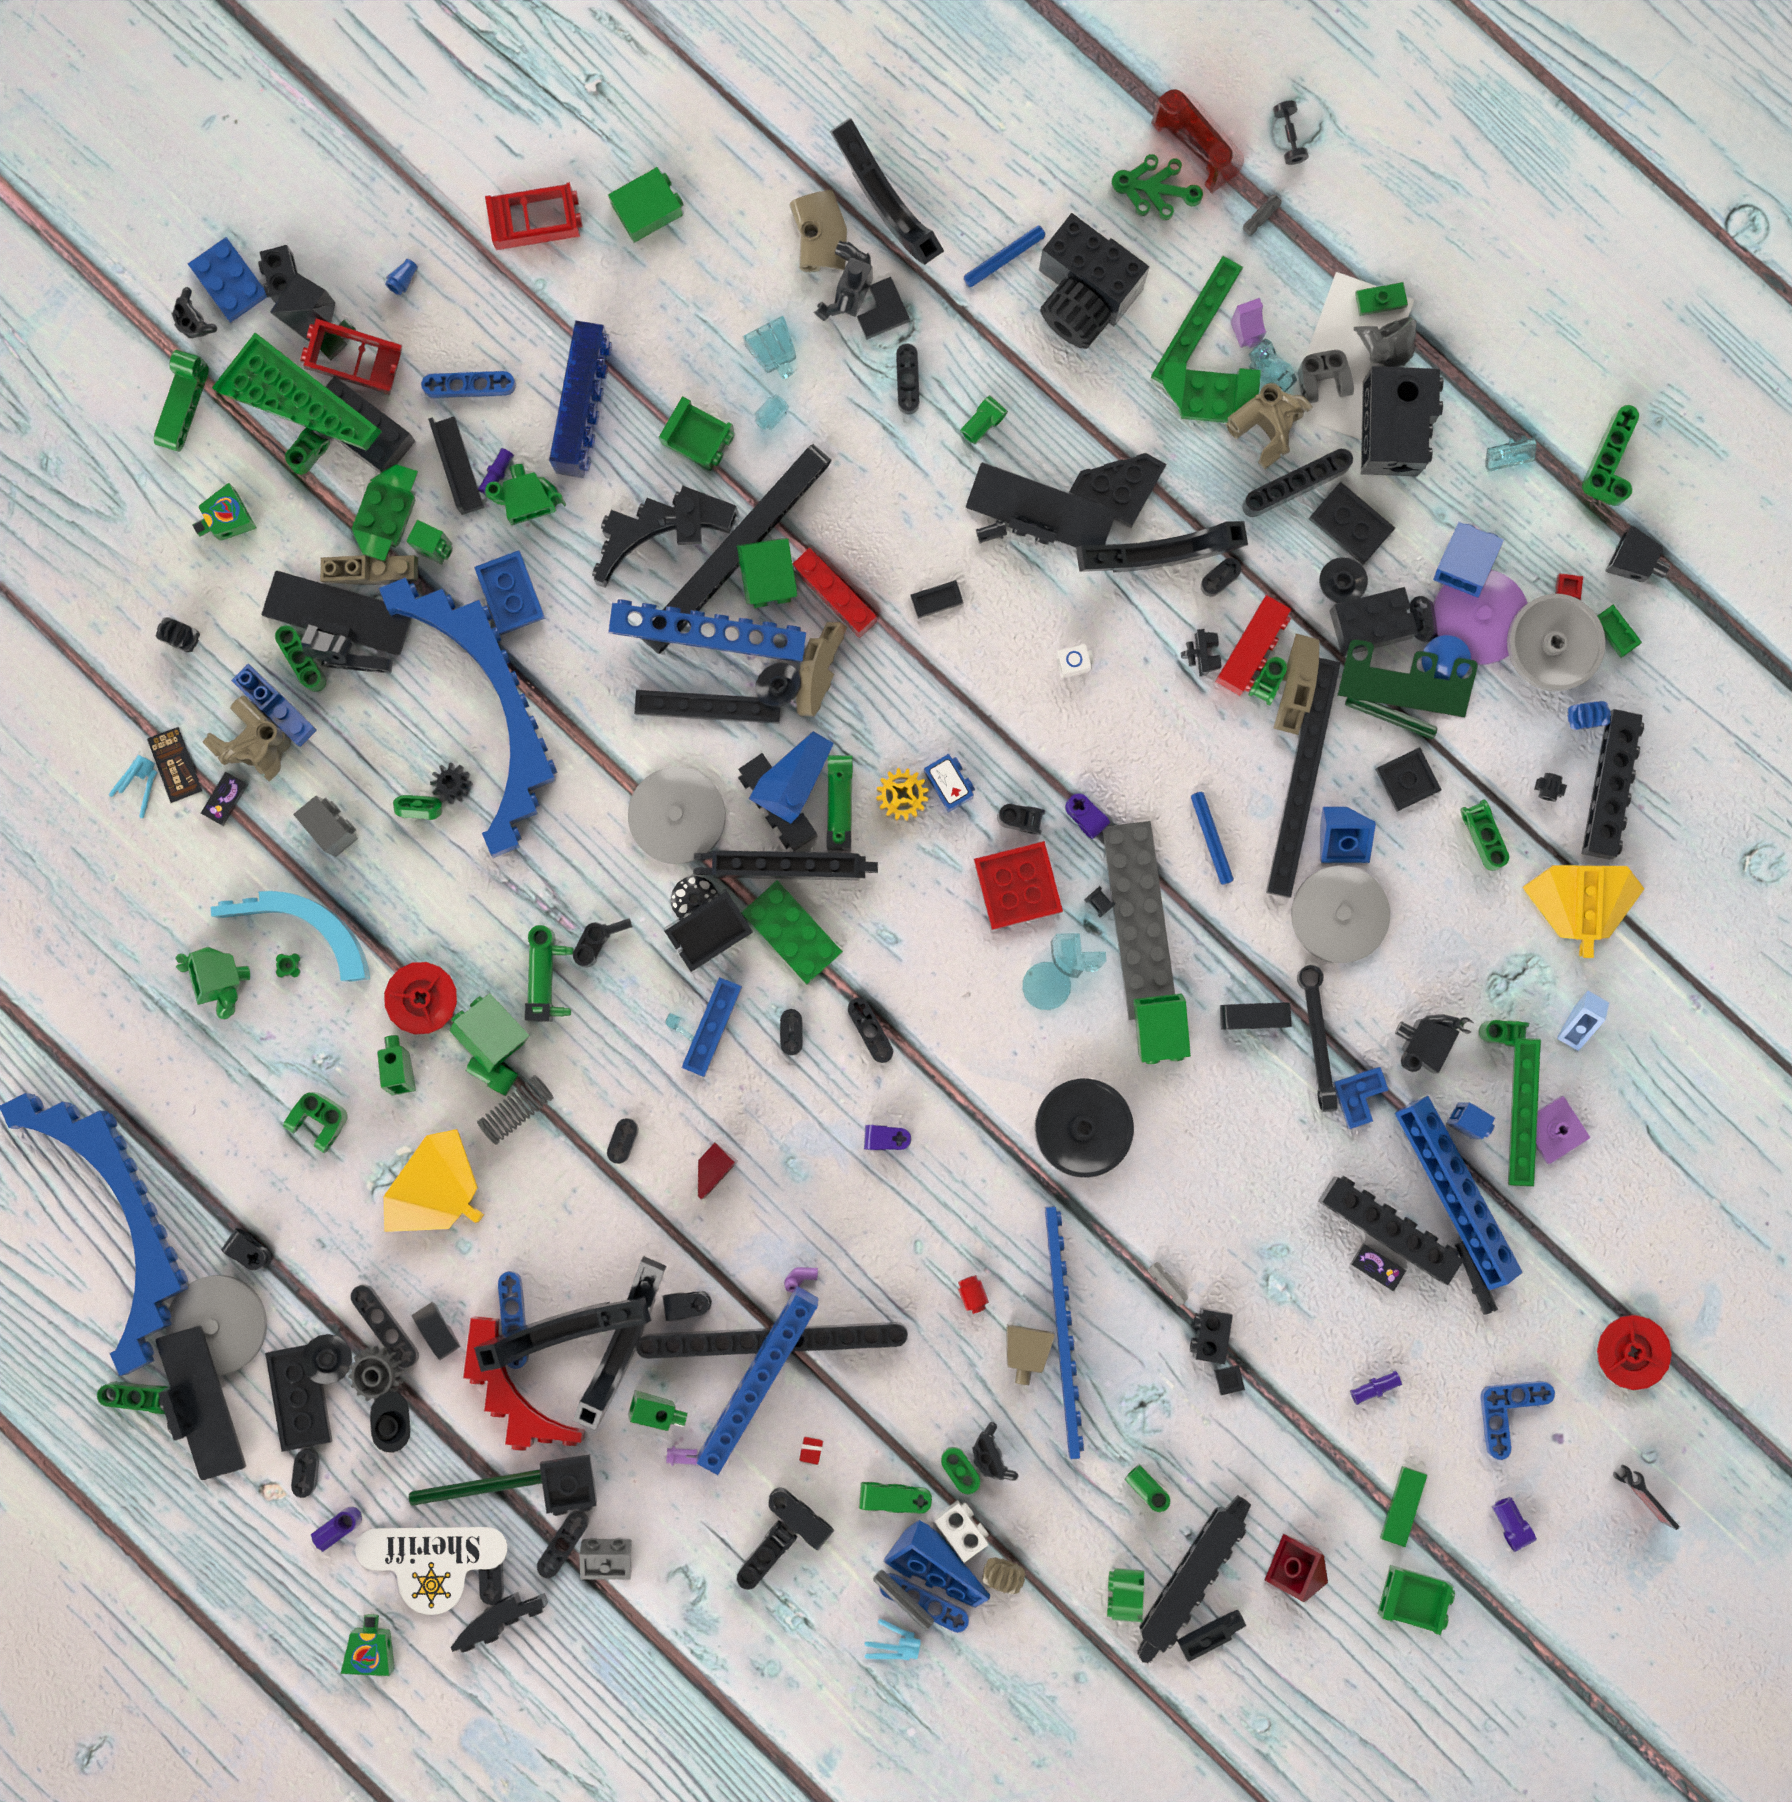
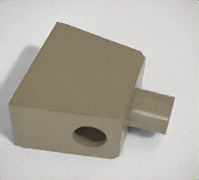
M1007 1324V1367L1017 1369L1015 1383L1030 1385L1031 1372H1043L1054 1340V1332Z

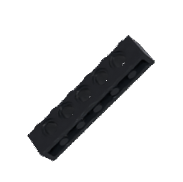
M1617 709L1610 711V723L1604 726L1581 852L1584 855L1608 860L1616 858L1623 848V841L1620 840L1621 833L1627 825L1625 811L1626 807H1629L1632 797L1629 789L1636 776V770L1633 769L1634 761L1639 757L1640 746H1637L1638 739L1644 731L1643 715ZM1620 732L1626 735V744L1619 740ZM1615 756H1619L1622 759V767H1618L1615 764ZM1611 779L1617 781L1619 785L1617 791L1611 788ZM1607 803H1610V804L1613 805V807H1614V814H1613V815H1612V814H1609V813L1606 811V804H1607ZM1603 826L1609 829V838H1605L1602 835L1601 830Z
M1342 1176L1341 1179L1339 1177L1332 1178L1318 1202L1442 1284L1449 1285L1464 1261L1458 1256L1460 1253L1458 1250L1448 1244L1443 1247L1437 1243L1438 1237L1429 1231L1422 1233L1416 1229L1418 1224L1407 1217L1401 1219L1396 1216L1397 1210L1386 1203L1381 1206L1374 1201L1376 1196L1365 1189L1360 1192L1354 1188L1355 1183L1345 1176ZM1349 1194H1353L1356 1199L1355 1205L1351 1208L1345 1205V1198ZM1369 1208H1374L1376 1218L1369 1222L1366 1219V1211ZM1390 1222H1395L1397 1225V1231L1393 1235L1387 1233V1225ZM1415 1235L1418 1239V1244L1414 1249H1410L1407 1243L1408 1239ZM1436 1249L1439 1258L1436 1262L1431 1263L1428 1257L1431 1250Z

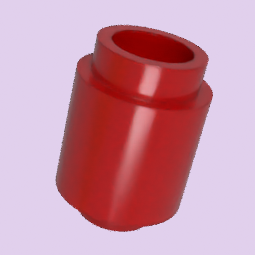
M973 1275L958 1281L960 1287L958 1291L966 1311L971 1310L972 1314L985 1310V1304L989 1303L981 1280H978L977 1276Z

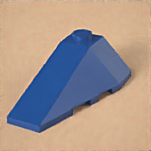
M813 731L758 780L749 799L791 824L804 807L834 743Z
M918 1520L904 1530L884 1558L883 1562L901 1575L910 1579L913 1575L925 1580V1586L933 1588V1586L945 1589L948 1596L974 1608L990 1599L991 1595L942 1536L921 1520Z

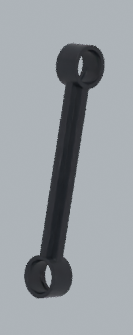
M1307 965L1298 972L1297 983L1305 990L1318 1082V1104L1321 1112L1337 1111V1095L1332 1083L1319 986L1322 984L1324 976L1319 967ZM1312 969L1318 974V982L1315 986H1307L1303 982V971Z

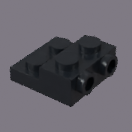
M590 1454L540 1462L546 1514L553 1513L554 1516H560L568 1513V1510L578 1509V1512H586L597 1506L596 1487Z

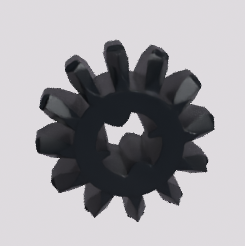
M170 617L163 618L156 629L155 636L158 640L184 652H193L199 642L200 633L198 630Z
M449 763L448 770L443 765H440L441 773H432L437 780L430 781V785L436 787L432 791L433 795H440L439 801L441 802L448 799V803L451 805L454 804L455 797L459 802H462L463 797L461 794H470L465 787L473 785L471 781L466 780L470 777V773L468 771L463 772L464 767L462 765H458L455 768L453 763ZM451 778L456 781V785H452V789L446 785L447 782H451L449 780Z

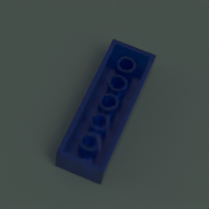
M575 320L549 462L556 474L584 478L585 471L589 472L591 457H588L589 449L594 447L595 434L592 433L594 425H598L600 416L597 406L598 402L603 400L604 388H601L602 380L606 379L608 374V365L605 363L607 356H611L612 342H610L609 334H607L602 324Z

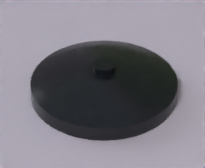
M1080 1078L1064 1082L1046 1095L1038 1108L1034 1131L1039 1150L1050 1165L1069 1176L1089 1178L1111 1171L1125 1158L1132 1144L1134 1123L1127 1102L1117 1090L1095 1079Z

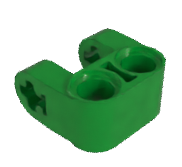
M309 1092L304 1094L285 1119L283 1127L294 1134L302 1126L307 1116H310L325 1126L316 1139L314 1147L322 1153H326L345 1125L347 1112L343 1107L323 1094ZM312 1097H315L318 1101V1106L315 1110H311L308 1105ZM332 1110H336L339 1115L338 1121L334 1124L329 1120V1114Z

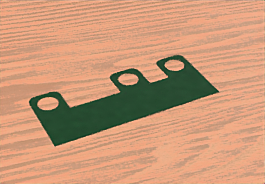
M1352 640L1350 642L1337 696L1465 718L1478 668V663L1475 660L1457 658L1453 663L1450 679L1443 680L1434 678L1438 662V656L1435 653L1417 651L1413 657L1410 673L1370 667L1374 645L1371 642ZM1358 645H1364L1368 650V655L1363 660H1356L1353 657V649ZM1423 656H1427L1432 660V666L1426 672H1422L1417 668V661ZM1463 663L1469 664L1472 668L1471 675L1465 679L1458 677L1456 672L1458 666Z

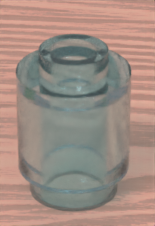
M775 394L773 397H769L754 413L756 417L754 421L762 430L769 429L772 431L785 417L789 406L780 396Z

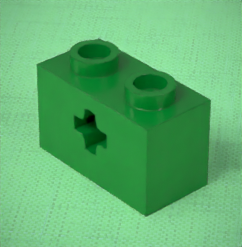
M419 520L416 521L406 540L416 553L441 565L444 560H448L453 550V547H451L452 542L443 531Z

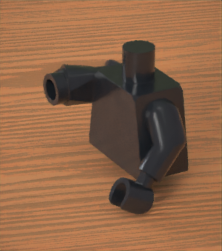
M839 241L836 247L835 255L840 256L848 261L838 282L835 302L829 304V306L820 302L817 305L818 309L814 311V314L822 321L827 320L830 315L835 316L843 313L856 317L867 294L869 285L873 281V266H871L870 254L861 252L850 242Z
M1445 1014L1427 1015L1423 1019L1416 1020L1413 1027L1401 1021L1395 1030V1034L1406 1040L1402 1047L1404 1052L1401 1057L1402 1067L1410 1072H1417L1423 1066L1433 1074L1439 1073L1459 1032L1471 1033L1470 1030L1464 1029V1024L1467 1022L1474 1024V1022L1467 1017L1459 1019L1458 1017Z

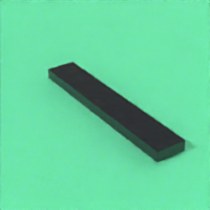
M636 690L634 714L780 724L781 707L766 706L758 697Z

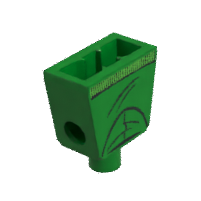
M635 1390L628 1411V1417L631 1423L669 1431L671 1424L684 1427L688 1413L676 1410L674 1401ZM658 1411H665L662 1416H656Z

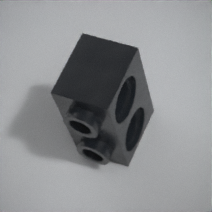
M288 245L259 252L261 261H258V266L261 274L265 275L267 282L263 284L266 296L268 298L271 297L275 303L285 290V288L277 290L278 286L282 283H287L288 285L295 273H298L293 252ZM276 261H281L278 267L272 268Z
M1200 1308V1312L1195 1313L1193 1327L1197 1328L1196 1337L1191 1338L1189 1350L1193 1353L1192 1357L1194 1359L1225 1364L1233 1314L1206 1308ZM1215 1316L1218 1319L1217 1327L1212 1330L1207 1329V1319ZM1207 1341H1211L1214 1344V1350L1210 1354H1204L1202 1351V1346Z

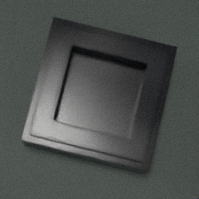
M1239 1365L1214 1370L1220 1395L1245 1390Z

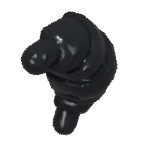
M189 287L183 288L180 297L176 299L173 312L171 313L177 330L191 339L216 333L217 326L204 322L203 316L192 306V301L190 300L192 290Z
M990 1422L986 1429L980 1433L975 1445L972 1447L975 1466L979 1468L984 1477L1015 1481L1018 1479V1473L1009 1470L1002 1460V1452L994 1441L997 1424Z

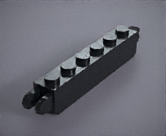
M712 851V853L694 854V859L698 861L712 860V868L697 867L693 869V874L712 875L713 878L859 881V879H865V873H878V862H866V856H860L858 853Z
M1237 1495L1226 1508L1221 1506L1213 1510L1146 1614L1143 1623L1139 1625L1143 1640L1140 1643V1647H1138L1137 1654L1142 1663H1151L1159 1650L1165 1653L1167 1648L1171 1649L1178 1639L1176 1634L1181 1626L1184 1628L1189 1623L1192 1616L1190 1612L1193 1607L1201 1604L1205 1597L1204 1590L1208 1584L1212 1585L1219 1575L1218 1568L1222 1562L1224 1564L1227 1563L1233 1553L1231 1548L1236 1541L1240 1542L1246 1533V1529H1244L1246 1523L1244 1520L1251 1504L1241 1496Z

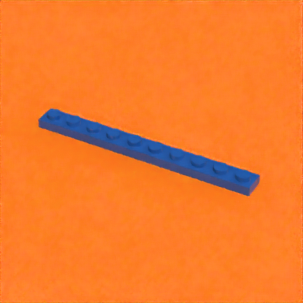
M1055 1206L1045 1207L1068 1455L1070 1459H1080V1452L1084 1451L1083 1436H1078L1077 1426H1082L1081 1413L1076 1411L1075 1401H1079L1078 1386H1073L1072 1377L1077 1376L1076 1362L1071 1361L1070 1351H1074L1073 1336H1068V1326H1072L1071 1312L1066 1311L1065 1301H1069L1068 1286L1063 1285V1276H1067L1066 1261H1061L1060 1251L1065 1250L1064 1238L1058 1234V1226H1062L1061 1211H1056Z

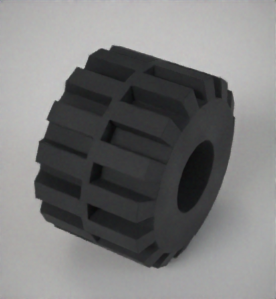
M1063 279L1040 307L1042 317L1057 335L1068 343L1083 349H1087L1111 321V314L1103 301L1088 287L1073 279Z

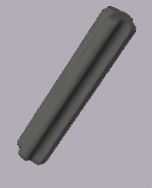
M884 1570L876 1573L873 1578L874 1582L924 1630H928L933 1625L934 1619Z

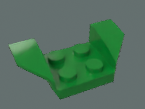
M1165 361L1163 387L1179 408L1178 411L1182 419L1228 423L1230 415L1254 398L1255 395L1259 394L1261 370L1239 368L1237 374L1187 370V363Z
M396 464L372 478L371 482L368 483L352 526L354 536L364 555L385 561L390 547L399 546L415 504V493L412 491V487L418 471Z

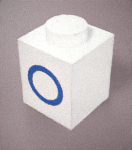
M1086 644L1058 650L1056 653L1061 679L1090 672L1091 665L1094 664L1092 651H1087Z

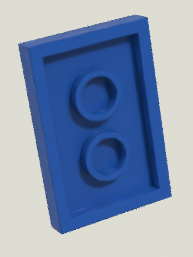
M227 237L188 263V266L230 323L267 298L263 286Z
M520 550L474 567L500 635L546 619Z

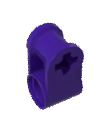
M1074 794L1067 800L1065 804L1067 814L1090 839L1093 840L1110 824L1107 816L1084 794ZM1080 801L1082 803L1080 806L1081 810L1077 809L1075 811L1073 809L1074 802Z
M865 1125L864 1149L904 1150L911 1144V1134L904 1128ZM898 1132H902V1135L907 1137V1141L902 1142V1146H898V1142L893 1140L894 1136H898Z

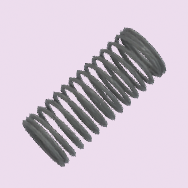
M536 1075L531 1076L529 1081L542 1095L544 1101L527 1082H525V1085L538 1099L540 1105L532 1098L525 1087L520 1085L523 1092L534 1103L536 1109L528 1102L522 1092L516 1089V1092L530 1107L532 1112L525 1107L514 1092H512V1096L524 1108L527 1115L521 1111L510 1096H507L511 1104L520 1112L523 1119L503 1099L504 1104L516 1116L519 1123L513 1119L501 1103H499L500 1108L512 1120L514 1126L509 1123L499 1108L494 1106V1109L508 1124L510 1130L505 1127L496 1113L490 1110V1113L504 1128L506 1134L489 1114H486L487 1119L500 1132L502 1137L495 1132L484 1117L477 1120L478 1126L493 1144L498 1145L500 1139L504 1140V1136L509 1135L508 1132L513 1133V1129H517V1125H522L521 1121L526 1122V1118L530 1119V1114L534 1115V1111L538 1112L539 1108H543V1104H548L547 1100L552 1101L554 1099L550 1090Z

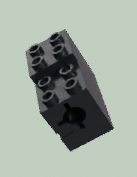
M1073 213L1068 216L1042 249L1039 271L1057 285L1067 278L1073 279L1092 290L1108 308L1111 314V321L1109 323L1112 326L1118 323L1143 291L1150 268L1149 265L1114 239L1110 238L1108 240Z
M1371 367L1363 380L1362 475L1418 477L1426 469L1429 462L1432 461L1433 450L1429 448V439L1433 435V424L1436 423L1437 418L1443 412V401H1440V392L1443 390L1444 379L1440 377V369Z

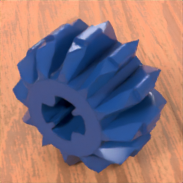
M1596 701L1570 706L1567 717L1570 728L1579 730L1608 725L1611 713L1607 702Z

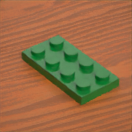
M778 880L741 912L806 985L843 953Z

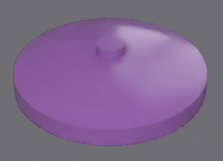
M1491 570L1479 598L1444 585L1433 602L1437 624L1436 637L1451 635L1461 639L1470 650L1471 660H1475L1478 665H1488L1501 661L1509 656L1507 649L1509 627L1517 612L1527 604L1526 597L1512 579L1495 570Z

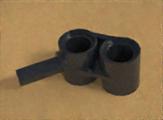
M628 918L610 925L597 922L588 924L573 951L575 963L585 968L593 966L597 962L598 954L611 934L633 927L631 919ZM594 928H601L602 937L596 941L592 940L590 936L591 931ZM588 949L591 952V959L583 963L580 961L579 955L583 950Z

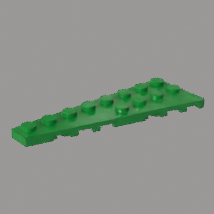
M257 333L251 336L212 387L221 395L366 451L382 432Z

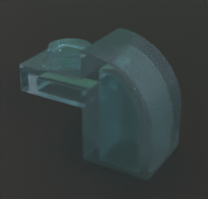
M1263 339L1248 354L1252 362L1248 367L1249 369L1261 370L1260 382L1263 385L1274 383L1281 388L1282 392H1286L1297 381L1292 366L1278 358L1270 340Z
M1080 933L1055 934L1050 941L1053 962L1056 968L1068 977L1078 978L1084 969L1087 972L1098 971L1107 961L1106 952H1082Z

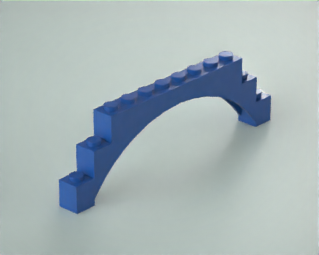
M406 578L378 588L391 616L400 614L416 619L450 637L480 665L495 688L506 717L509 733L510 761L505 792L498 812L488 831L483 832L482 835L492 858L520 848L518 841L522 840L517 826L512 828L511 825L538 814L536 807L540 805L535 793L529 794V792L556 781L553 774L558 772L553 760L547 761L544 752L548 751L543 737L538 739L535 730L539 729L534 716L529 717L525 708L530 706L525 694L519 695L516 686L520 685L515 671L510 673L507 664L511 663L506 650H500L497 642L502 640L497 628L491 629L488 620L492 619L487 605L482 607L480 601L477 600L451 610L456 608L451 595H445L443 589L415 599L419 597L414 583L409 584Z
M24 1093L0 1105L1 1113L8 1128L20 1129L24 1127L51 1136L71 1147L101 1174L111 1187L124 1211L134 1247L135 1289L131 1312L124 1333L116 1350L109 1354L119 1376L128 1375L155 1361L152 1356L154 1355L153 1347L148 1341L146 1342L145 1338L172 1325L169 1320L171 1319V1313L162 1302L189 1289L186 1284L188 1282L187 1275L183 1269L179 1268L176 1262L178 1260L177 1253L172 1246H169L166 1240L168 1237L167 1231L162 1224H159L156 1215H158L157 1209L152 1202H149L146 1196L148 1192L147 1187L141 1179L139 1180L136 1174L138 1170L133 1158H129L126 1152L127 1143L123 1136H119L116 1130L117 1121L113 1114L108 1111L99 1110L79 1120L81 1117L80 1112L72 1103L61 1102L42 1111L44 1106L41 1099L35 1096V1094Z

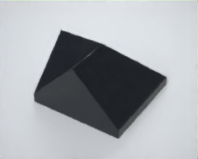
M295 273L270 313L310 342V339L307 338L310 324L314 325L316 319L332 323L336 302L324 288L299 273Z

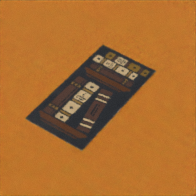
M179 727L147 739L170 803L202 791Z

